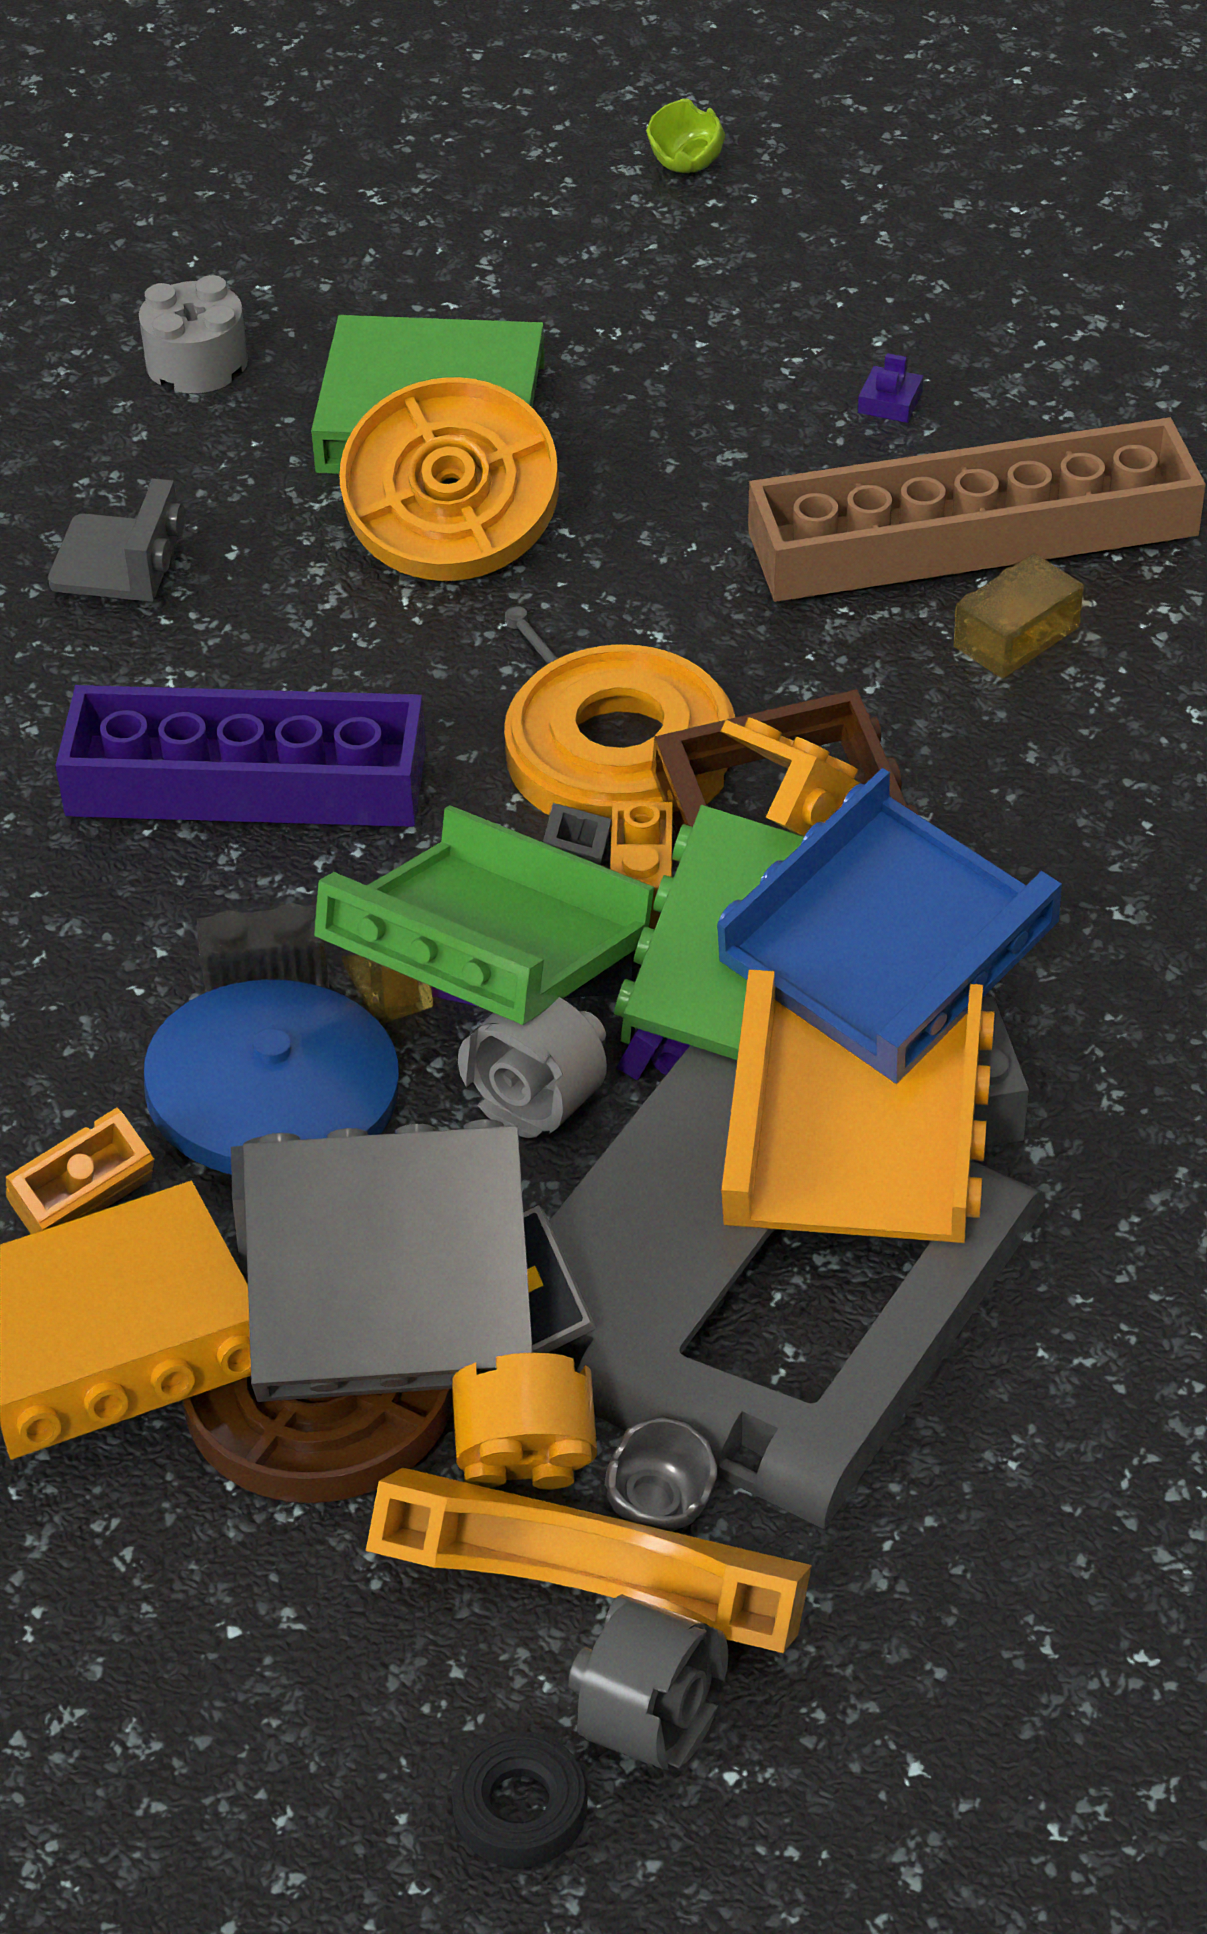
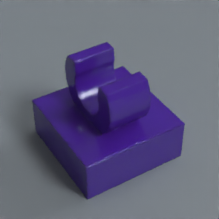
M887 353L884 368L873 366L858 396V413L908 423L923 392V375L906 372L907 357Z
M638 1029L616 1068L638 1081L651 1060L661 1073L667 1075L691 1045Z

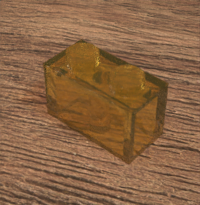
M1033 553L1015 566L1006 568L997 578L977 591L968 593L956 604L954 647L1004 679L1080 627L1084 584Z

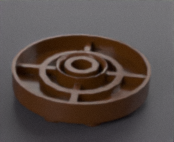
M247 1276V1277H245L244 1279H245L246 1283L248 1284V1276ZM251 1376L183 1399L182 1402L189 1432L197 1448L204 1458L228 1480L251 1492L276 1500L321 1503L349 1499L369 1493L378 1488V1482L402 1467L412 1469L428 1454L445 1430L453 1409L452 1389L257 1402L251 1384Z

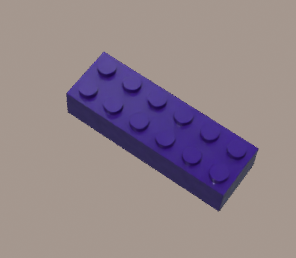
M75 685L55 765L65 816L415 827L426 751L422 695Z

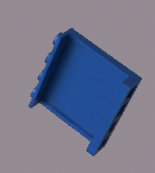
M882 768L865 785L860 783L854 786L845 797L842 806L825 822L820 821L814 824L805 834L801 845L784 861L778 860L774 862L762 876L760 884L742 901L738 899L730 903L721 914L717 923L720 962L746 980L748 979L749 970L775 971L776 1001L897 1084L968 1013L970 984L983 985L984 997L1059 922L1062 883L1043 871L1027 885L1015 879L889 796L890 772Z

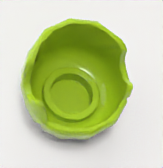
M680 99L664 105L650 118L646 129L652 151L658 161L667 169L679 173H695L707 168L720 155L726 135L713 109L708 108L707 112L702 111L690 99Z

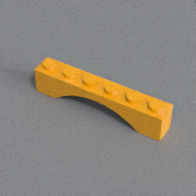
M403 1467L378 1482L366 1551L433 1568L471 1570L528 1578L582 1589L612 1598L623 1594L705 1623L712 1628L723 1631L727 1640L784 1653L798 1636L812 1565Z

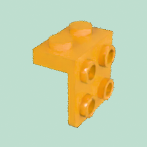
M748 717L744 727L725 720L721 732L765 758L788 768L766 818L797 835L805 836L814 824L828 820L842 806L849 791L857 784H860V782L855 780L858 769L830 756L829 751L807 740L796 737L793 741L781 736L782 732L753 718Z

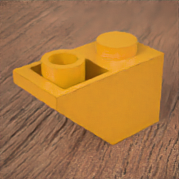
M612 802L610 869L654 887L649 928L655 929L661 914L653 910L655 897L662 877L664 875L672 877V802Z

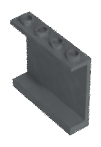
M482 1119L468 1122L463 1126V1129L436 1131V1128L431 1125L409 1124L397 1128L395 1134L368 1135L362 1129L345 1128L334 1130L327 1135V1138L300 1140V1137L295 1134L272 1133L262 1136L259 1139V1143L243 1144L251 1384L257 1402L452 1389L453 1376L465 1366L476 1362L478 1375L497 1370L496 1357L532 1353L518 1126H504L502 1122L497 1120Z

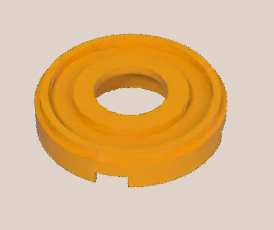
M605 645L587 648L570 653L547 664L537 671L516 693L510 703L505 719L504 734L507 768L512 781L520 793L533 806L545 814L549 815L553 803L610 818L611 823L608 832H611L612 802H663L651 771L654 737L635 746L625 748L606 747L592 742L579 731V724L594 716L612 712L639 713L656 719L663 724L655 735L658 736L735 718V714L728 696L719 684L699 666L679 655L640 645ZM728 768L695 775L706 804L724 787V774Z

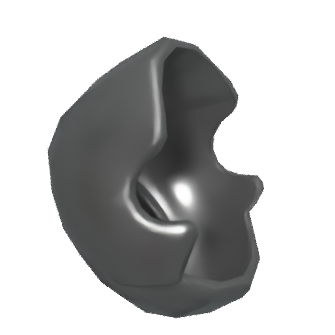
M664 1417L639 1422L625 1431L611 1457L606 1470L604 1484L608 1489L607 1498L614 1512L626 1521L672 1532L692 1524L705 1508L717 1478V1464L708 1440L688 1423Z

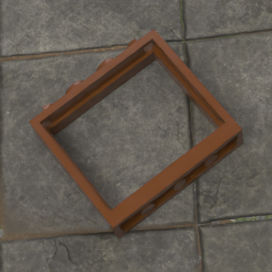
M858 689L727 719L744 727L748 717L779 730L782 732L781 736L793 741L796 737H799L818 746L841 741L850 765L858 769L856 774L858 782L865 785L880 769H886L890 772L889 796L919 815L914 805H906L900 791L902 782L897 762L893 757L886 758L880 744L881 728L878 718H871L870 714L867 713ZM725 720L654 737L651 771L663 802H672V826L677 837L683 824L693 827L700 806H706L695 775L766 759L759 753L722 733L721 729Z

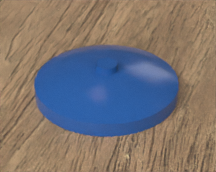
M246 981L206 992L178 1008L163 1022L153 1036L145 1057V1100L155 1126L172 1146L206 1167L232 1175L231 1147L243 1146L246 1141L272 1133H291L299 1136L300 1140L327 1138V1135L334 1130L345 1128L362 1129L368 1135H380L391 1119L396 1106L399 1076L398 1059L393 1042L379 1021L358 1003L344 995L317 985L298 981Z

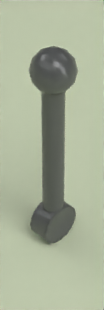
M520 606L507 609L505 619L509 628L519 629L547 664L558 659L529 625L526 609Z

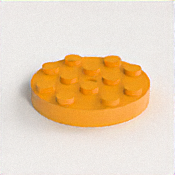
M446 377L430 379L406 386L388 395L374 405L354 427L346 442L340 463L339 477L347 518L358 540L374 557L387 566L404 574L427 580L456 581L471 579L494 572L515 561L535 544L547 528L555 511L559 494L556 450L551 434L542 418L528 403L514 393L498 385L470 378ZM448 478L458 479V481L455 483H442L444 480Z

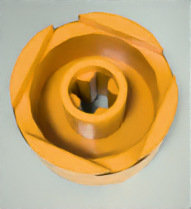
M516 1353L496 1357L497 1370L477 1375L475 1362L456 1372L452 1378L456 1463L464 1471V1481L466 1483L493 1488L506 1483V1480L532 1479V1484L536 1488L559 1489L572 1485L574 1483V1471L588 1465L596 1458L597 1442L591 1369L586 1365L578 1373L575 1372L574 1359L564 1355Z

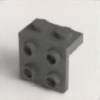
M152 479L136 519L94 514H78L74 516L48 575L50 589L55 592L72 593L75 595H92L153 602L163 575L169 568L171 555L177 539L181 536L184 528L185 510L183 504H178L176 501L174 481Z

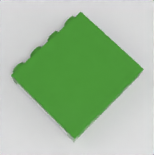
M338 315L311 430L316 473L340 474L343 450L351 432L360 419L374 405L388 395L418 382L446 377L477 379L498 385L514 393L533 407L538 371L545 367L543 322Z
M449 805L444 810L441 842L374 882L364 885L336 872L320 879L318 882L314 936L524 1025L548 1009L559 997L563 999L637 948L644 927H649L654 887Z
M704 805L700 806L693 827L685 824L682 825L672 855L673 860L680 862L674 878L667 875L662 877L655 897L653 910L661 913L656 928L652 929L645 926L638 941L634 962L641 964L640 971L635 982L628 979L624 980L615 1005L614 1015L623 1018L621 1042L630 1044L634 1030L638 1028L738 1060L747 980L719 961L717 923L726 907L735 900L739 899L742 901L760 884L762 876L774 862L778 860L784 861L801 845L804 836Z

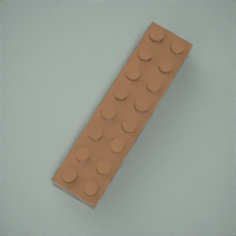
M1171 417L752 480L749 481L748 533L773 600L776 602L1199 536L1206 484Z

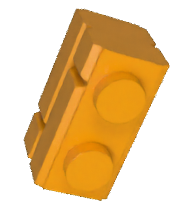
M116 1107L94 1121L93 1129L84 1127L6 1176V1197L28 1231L33 1234L109 1207L152 1179L154 1158L125 1115Z

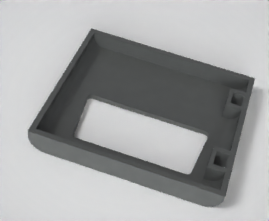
M690 1046L549 1220L596 1329L548 1353L573 1358L574 1363L579 1365L578 1373L581 1372L585 1365L591 1369L595 1416L625 1431L636 1423L658 1417L688 1423L708 1440L717 1464V1477L825 1530L1043 1212L1044 1193L971 1160L970 1177L982 1178L980 1218L966 1217L965 1243L930 1242L824 1394L815 1403L801 1401L684 1357L681 1354L774 1230L724 1225L721 1189L737 1060ZM741 1445L763 1456L757 1473L731 1460Z

